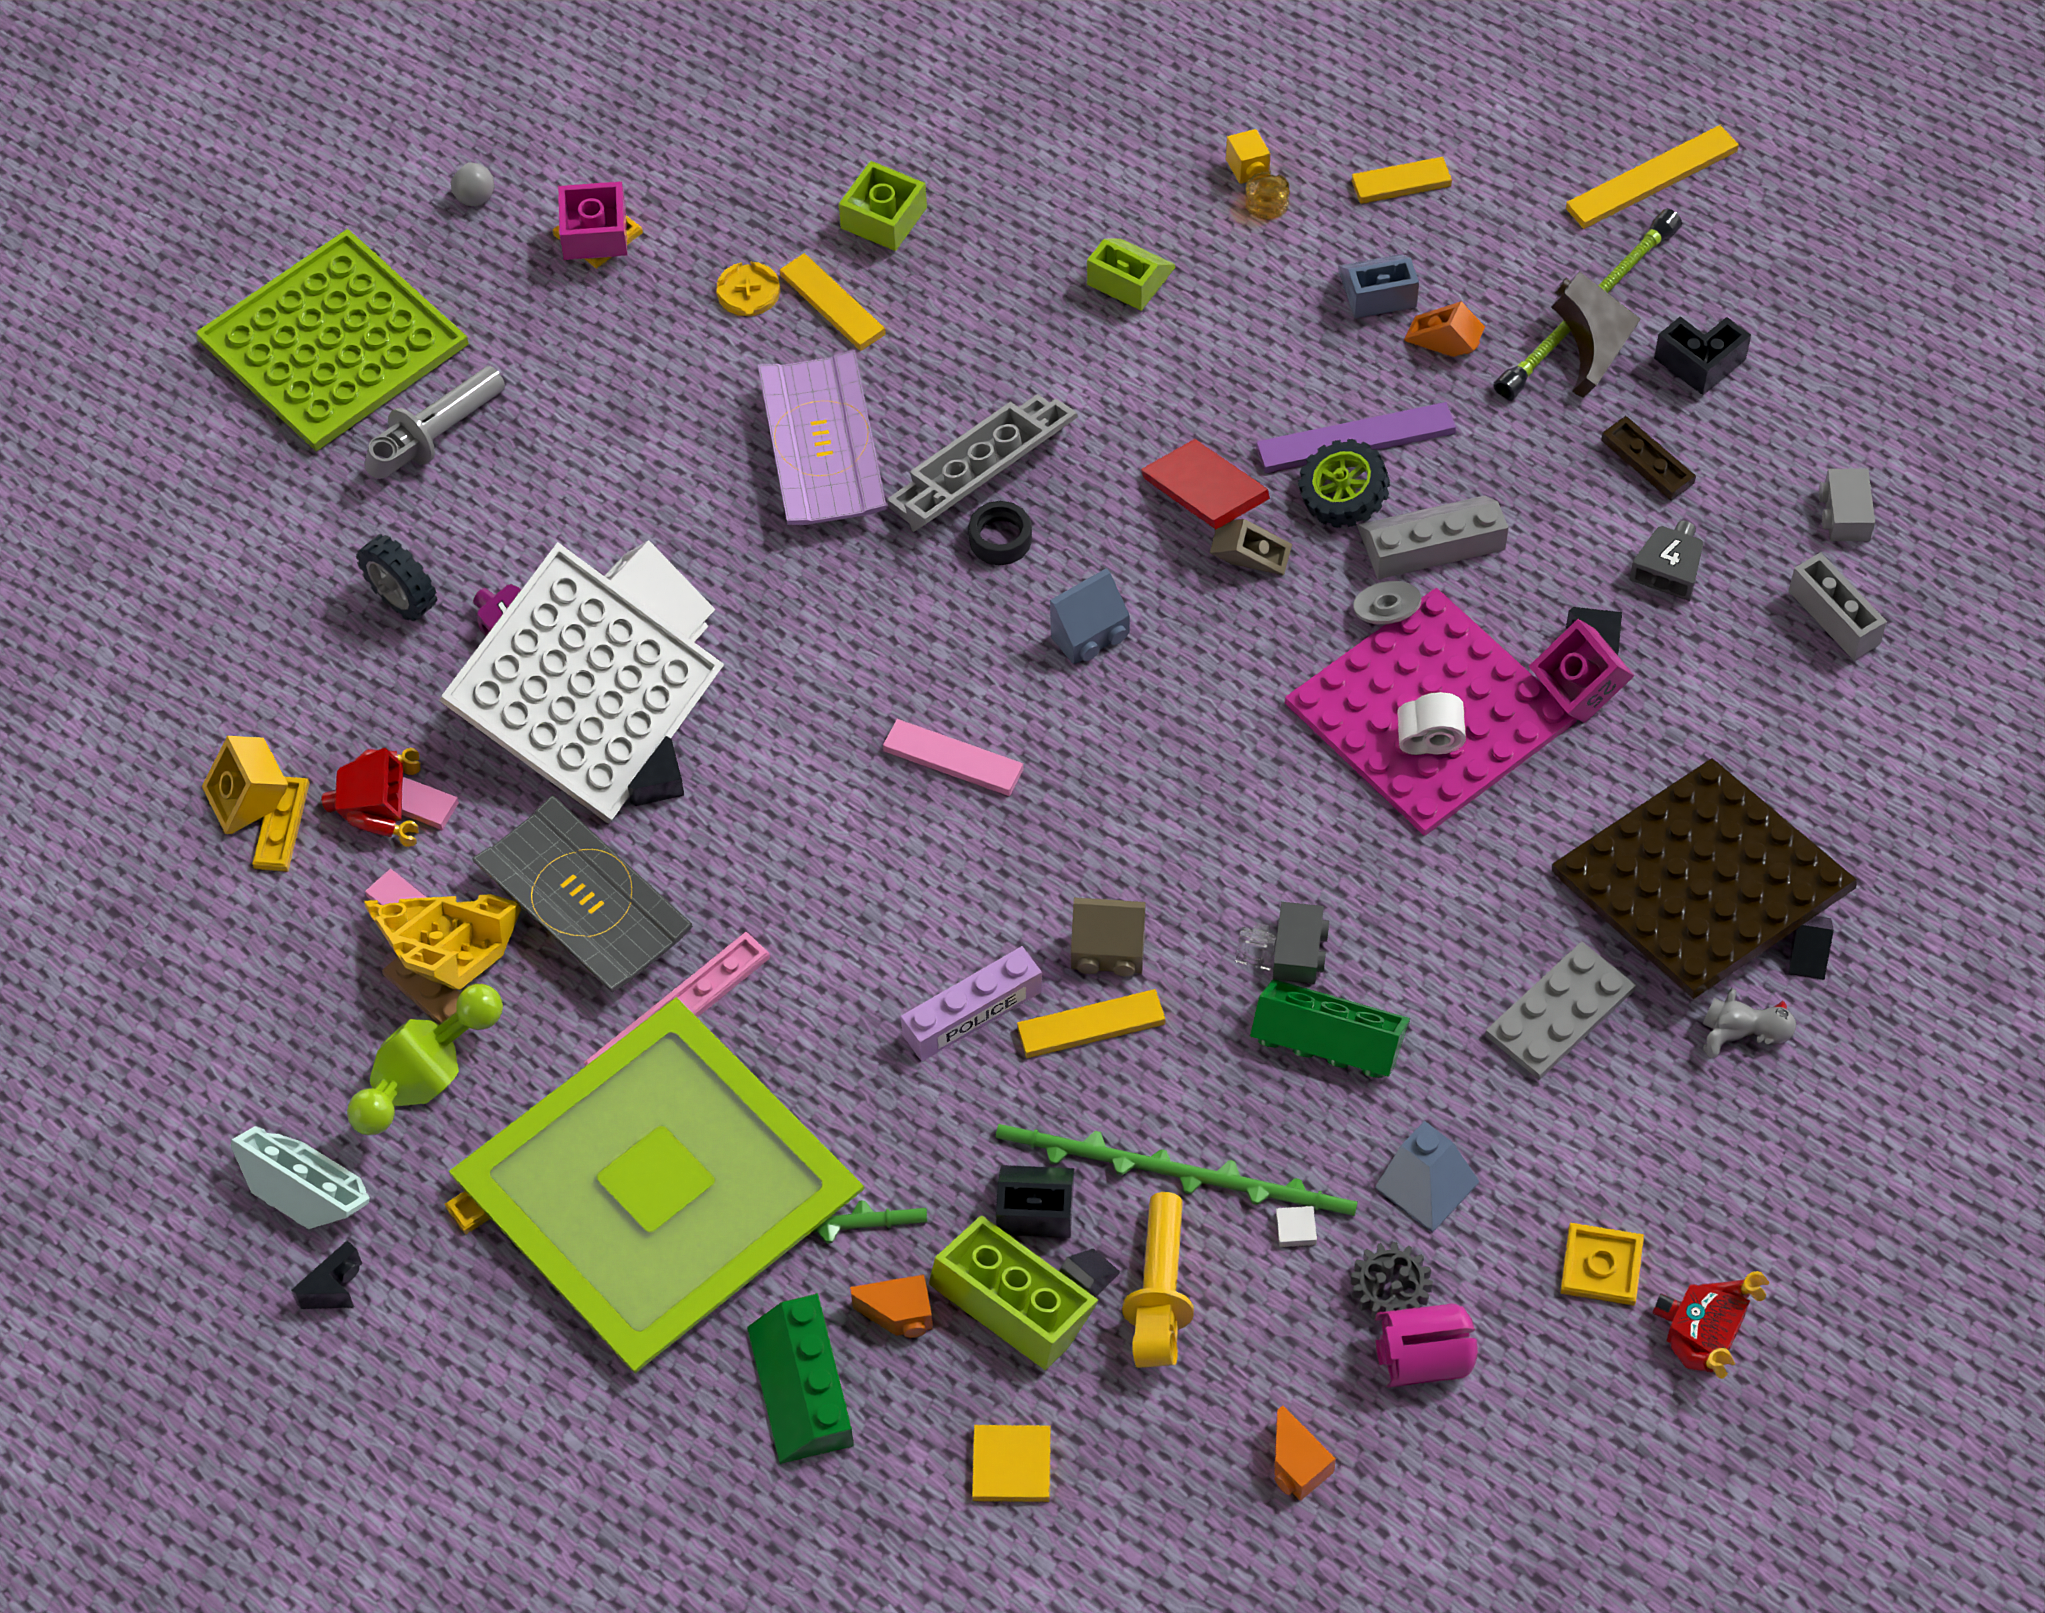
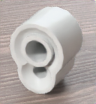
M1442 692L1430 693L1421 696L1415 701L1404 703L1397 710L1399 746L1403 752L1415 755L1425 753L1447 754L1458 750L1466 742L1463 701L1453 694Z

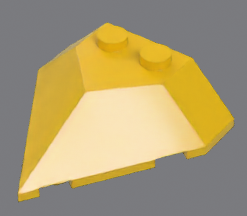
M493 894L478 895L476 901L457 902L456 896L399 899V903H388L385 905L378 904V900L364 901L365 908L405 968L431 981L461 990L504 955L521 911V906L515 901Z

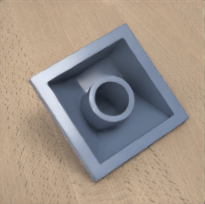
M1424 1121L1400 1146L1375 1186V1189L1433 1233L1479 1184V1180L1455 1144Z

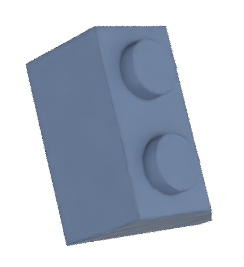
M1107 568L1050 600L1051 638L1073 665L1082 660L1089 661L1093 659L1101 649L1110 644L1117 645L1121 643L1130 633L1129 612Z

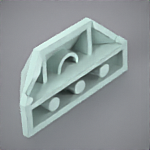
M256 1126L231 1140L230 1146L251 1193L308 1229L345 1219L369 1203L370 1197L366 1194L360 1177L304 1142L280 1134L265 1133V1129Z

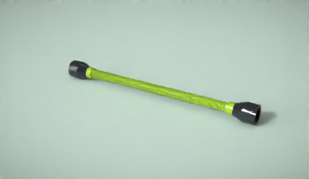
M1663 209L1652 220L1650 229L1644 235V239L1598 286L1608 293L1652 247L1657 246L1661 241L1671 238L1682 227L1680 216L1672 209ZM1562 321L1524 361L1502 373L1493 384L1496 393L1512 401L1524 389L1527 378L1533 373V369L1571 331L1565 321Z

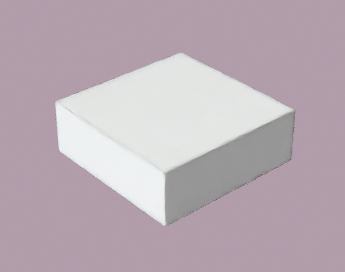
M1313 1206L1276 1208L1279 1247L1317 1244Z

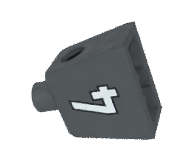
M1679 521L1674 530L1664 526L1657 527L1634 558L1629 580L1690 601L1704 543L1701 539L1693 537L1696 532L1695 526L1688 521Z

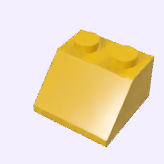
M227 736L202 788L225 834H233L275 811L282 796L286 793L288 783L264 738Z

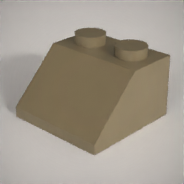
M1074 897L1071 969H1078L1084 974L1109 971L1124 977L1131 976L1134 973L1142 974L1146 902Z

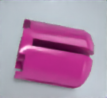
M1452 1303L1376 1314L1375 1321L1382 1320V1335H1380V1340H1375L1379 1365L1384 1364L1388 1367L1391 1381L1386 1386L1387 1388L1460 1379L1472 1372L1477 1359L1478 1347L1477 1339L1469 1338L1470 1332H1474L1475 1328L1472 1318L1464 1307Z

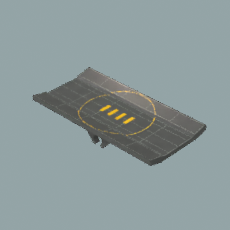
M553 795L532 816L499 842L472 858L473 862L611 992L630 982L679 942L693 927L686 917Z

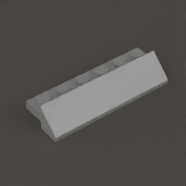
M1038 394L1020 407L1009 402L911 470L912 482L887 498L889 509L907 521L912 532L918 530L1077 419V412L1058 399L1049 402Z

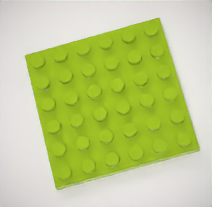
M348 228L195 332L197 340L316 452L469 345L468 337Z

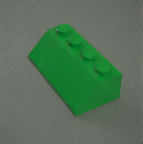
M1272 979L1259 996L1250 1037L1257 1038L1260 1044L1267 1047L1277 1048L1281 1045L1293 1049V1053L1301 1057L1312 1058L1314 1055L1328 1059L1327 1062L1333 1066L1347 1068L1350 1065L1362 1069V1072L1367 1076L1382 1078L1383 1076L1389 1077L1394 1070L1411 1018Z
M818 1293L780 1302L747 1326L779 1463L783 1464L853 1447L852 1427Z

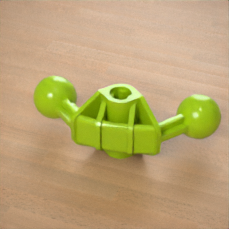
M486 984L468 986L460 993L457 999L456 1012L441 1024L437 1025L430 1020L410 1019L393 1032L377 1050L370 1076V1084L373 1088L359 1091L351 1098L348 1104L347 1117L350 1125L361 1134L368 1136L378 1135L387 1130L391 1125L395 1114L394 1106L427 1104L440 1094L459 1073L453 1041L469 1028L484 1030L498 1022L503 1011V1003L499 993Z

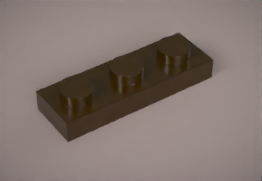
M1624 416L1602 432L1601 441L1670 501L1695 484L1696 475L1627 416Z

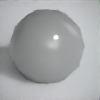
M469 162L465 164L450 181L453 195L465 206L483 205L491 198L495 188L492 174L488 168L480 163Z

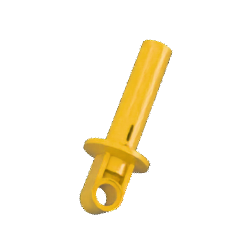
M1159 1192L1150 1197L1143 1289L1130 1293L1124 1299L1122 1305L1123 1316L1129 1323L1136 1326L1132 1349L1137 1368L1176 1365L1178 1359V1330L1187 1326L1194 1317L1192 1302L1183 1294L1176 1292L1183 1201L1181 1197L1170 1192Z

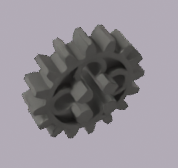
M1397 1242L1392 1243L1391 1250H1385L1382 1243H1378L1375 1254L1366 1249L1363 1260L1356 1259L1354 1271L1356 1272L1351 1273L1350 1284L1354 1285L1352 1297L1361 1298L1359 1304L1361 1311L1369 1307L1372 1309V1319L1375 1320L1376 1314L1380 1312L1420 1308L1419 1304L1427 1306L1429 1301L1428 1293L1432 1292L1433 1281L1429 1280L1431 1268L1422 1267L1424 1260L1422 1254L1414 1258L1411 1256V1246H1407L1402 1252L1398 1250ZM1403 1265L1399 1270L1398 1281L1395 1280L1391 1284L1389 1299L1380 1300L1379 1297H1382V1294H1384L1385 1283H1389L1392 1280L1394 1266ZM1372 1271L1378 1272L1375 1277H1372L1369 1273ZM1408 1288L1414 1290V1292L1411 1294L1405 1293L1404 1291Z

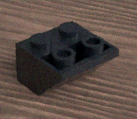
M1001 1165L997 1188L996 1226L1008 1235L1071 1238L1074 1168Z

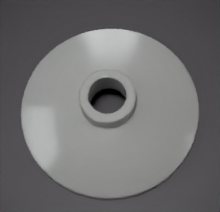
M1387 581L1377 583L1364 589L1357 595L1354 600V611L1361 620L1372 624L1399 622L1410 617L1419 609L1421 594L1415 586L1406 582Z

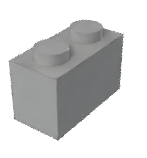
M1868 468L1828 469L1825 482H1820L1819 501L1826 504V509H1823L1822 527L1823 529H1829L1830 541H1871L1875 526V516Z

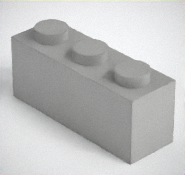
M1821 552L1794 568L1789 587L1790 594L1853 660L1858 659L1881 644L1887 621Z

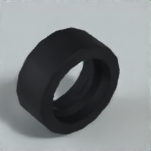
M994 501L979 507L971 515L968 525L970 548L977 558L988 564L1006 565L1022 559L1029 551L1032 542V526L1029 515L1022 507L1012 502ZM996 521L1011 522L1020 531V535L1016 540L1000 545L987 542L982 539L980 533L985 525Z

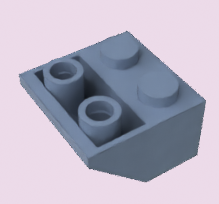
M1399 254L1338 266L1354 319L1417 307L1419 280L1410 257Z

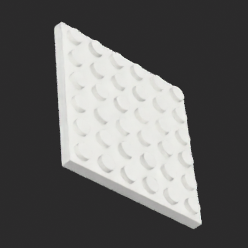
M557 542L442 694L439 701L609 824L629 797L628 785L664 737L672 738L724 664Z

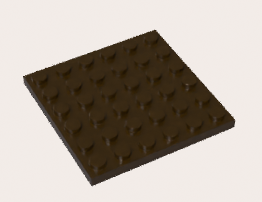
M1713 758L1551 864L1552 872L1561 882L1693 1000L1852 892L1857 886V879Z

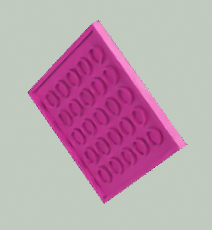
M1437 587L1421 598V605L1413 615L1399 622L1383 625L1285 697V704L1424 836L1577 722L1576 718L1567 714L1539 680ZM1439 692L1453 694L1463 701L1466 742L1461 748L1447 754L1425 753L1417 755L1408 754L1400 749L1397 710L1401 705L1415 701L1421 696Z

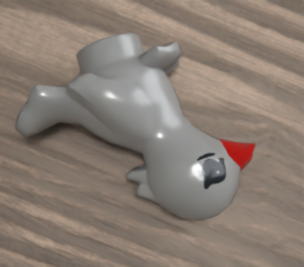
M1731 988L1725 1002L1714 998L1706 1014L1703 1024L1713 1028V1031L1708 1034L1707 1043L1703 1046V1051L1710 1059L1716 1058L1723 1043L1740 1040L1752 1034L1757 1036V1043L1764 1042L1766 1045L1782 1044L1788 1041L1796 1030L1794 1015L1787 1010V1005L1784 1001L1767 1009H1753L1742 1002L1735 1001L1736 989Z

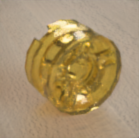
M1271 171L1253 175L1246 184L1245 204L1248 212L1262 220H1274L1284 215L1289 207L1290 196L1289 183L1286 178L1280 174L1277 176L1271 175Z

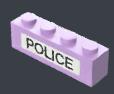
M1023 946L901 1015L902 1036L922 1062L1041 993L1042 971Z

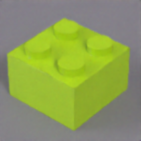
M870 160L839 202L841 229L896 251L927 209L926 183Z

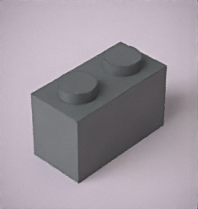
M1281 901L1273 979L1315 984L1317 972L1324 973L1326 951H1319L1320 941L1327 942L1329 920H1323L1324 906Z

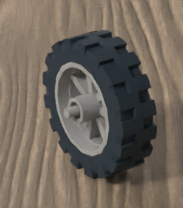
M379 534L358 550L356 554V559L359 561L357 562L358 567L363 571L364 579L371 584L370 588L373 592L379 594L381 601L392 607L395 612L400 613L404 619L416 621L436 605L438 600L435 595L437 593L436 589L431 585L432 580L429 575L425 574L422 570L424 569L422 565L412 558L413 555L407 549L404 550L402 545L396 540L392 541L391 537Z

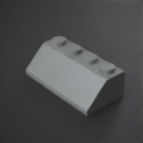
M1485 495L1366 522L1357 526L1377 579L1506 550L1509 529L1498 501Z

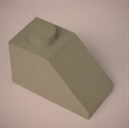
M1237 519L1215 530L1210 554L1233 565L1284 575L1292 544L1246 519Z

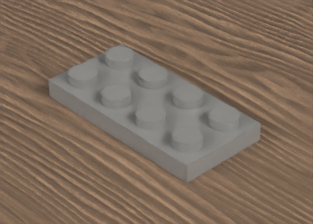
M1581 941L1488 1027L1485 1036L1540 1080L1635 991L1636 984Z

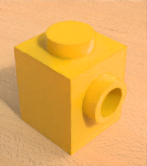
M1257 129L1227 136L1225 160L1239 184L1269 177L1271 153Z

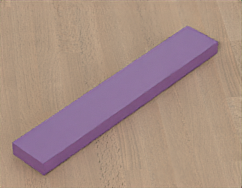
M1447 402L1261 440L1257 441L1256 449L1264 472L1270 473L1306 465V459L1311 454L1315 455L1319 447L1332 445V441L1335 440L1347 442V439H1355L1360 444L1362 441L1368 443L1372 450H1380L1455 434L1456 426Z

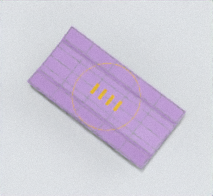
M855 350L837 354L830 358L785 365L759 364V375L787 525H808L871 515L886 510V502Z

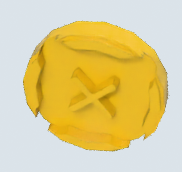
M741 262L724 270L717 280L716 293L719 303L728 312L737 316L751 317L763 314L771 309L779 299L780 284L777 274L769 266L759 262H750L751 265H742Z

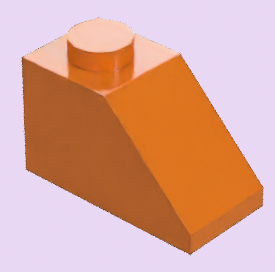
M1460 301L1415 316L1404 340L1455 357L1469 354L1479 346V339L1485 326Z
M924 1274L850 1287L853 1309L895 1336L904 1335L908 1338H915L924 1335L927 1330H933L932 1314Z
M1282 1405L1277 1410L1274 1467L1276 1477L1274 1479L1278 1487L1285 1494L1291 1495L1293 1493L1301 1501L1334 1473L1336 1458Z

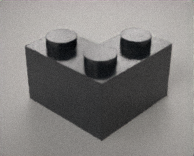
M1680 316L1658 334L1654 359L1701 395H1704L1746 360L1751 334L1728 317L1724 318L1709 332L1703 334Z

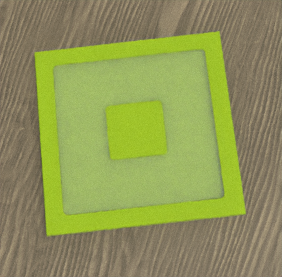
M677 997L449 1170L451 1177L635 1374L865 1190L864 1185Z

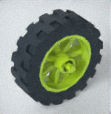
M1347 439V442L1335 440L1332 441V445L1319 447L1315 455L1311 454L1306 459L1307 464L1302 466L1300 470L1301 479L1298 480L1300 494L1310 514L1313 517L1317 516L1318 521L1324 525L1330 523L1332 527L1341 528L1342 525L1346 524L1348 527L1356 526V522L1361 520L1365 522L1372 518V513H1378L1383 507V500L1388 498L1389 491L1387 487H1390V479L1384 461L1381 459L1379 452L1376 449L1372 450L1366 442L1362 441L1360 444L1355 439ZM1347 467H1352V468H1355V469H1353V470L1349 473V471L1347 470ZM1364 471L1367 473V480L1356 479ZM1326 479L1333 482L1328 485L1322 486ZM1355 488H1362L1360 491L1356 493ZM1336 491L1333 499L1324 496Z

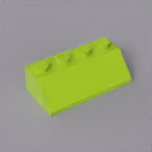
M982 1215L935 1257L929 1281L931 1287L1045 1371L1070 1347L1098 1303V1299Z

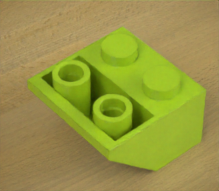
M1121 238L1103 239L1087 259V285L1142 311L1173 272L1175 264Z

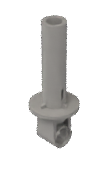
M486 366L415 416L403 408H396L391 411L388 416L389 428L373 438L369 443L364 462L367 473L375 478H386L412 459L423 465L431 462L435 456L432 442L434 438L505 389V383L500 373L495 368ZM377 456H384L386 459H382Z

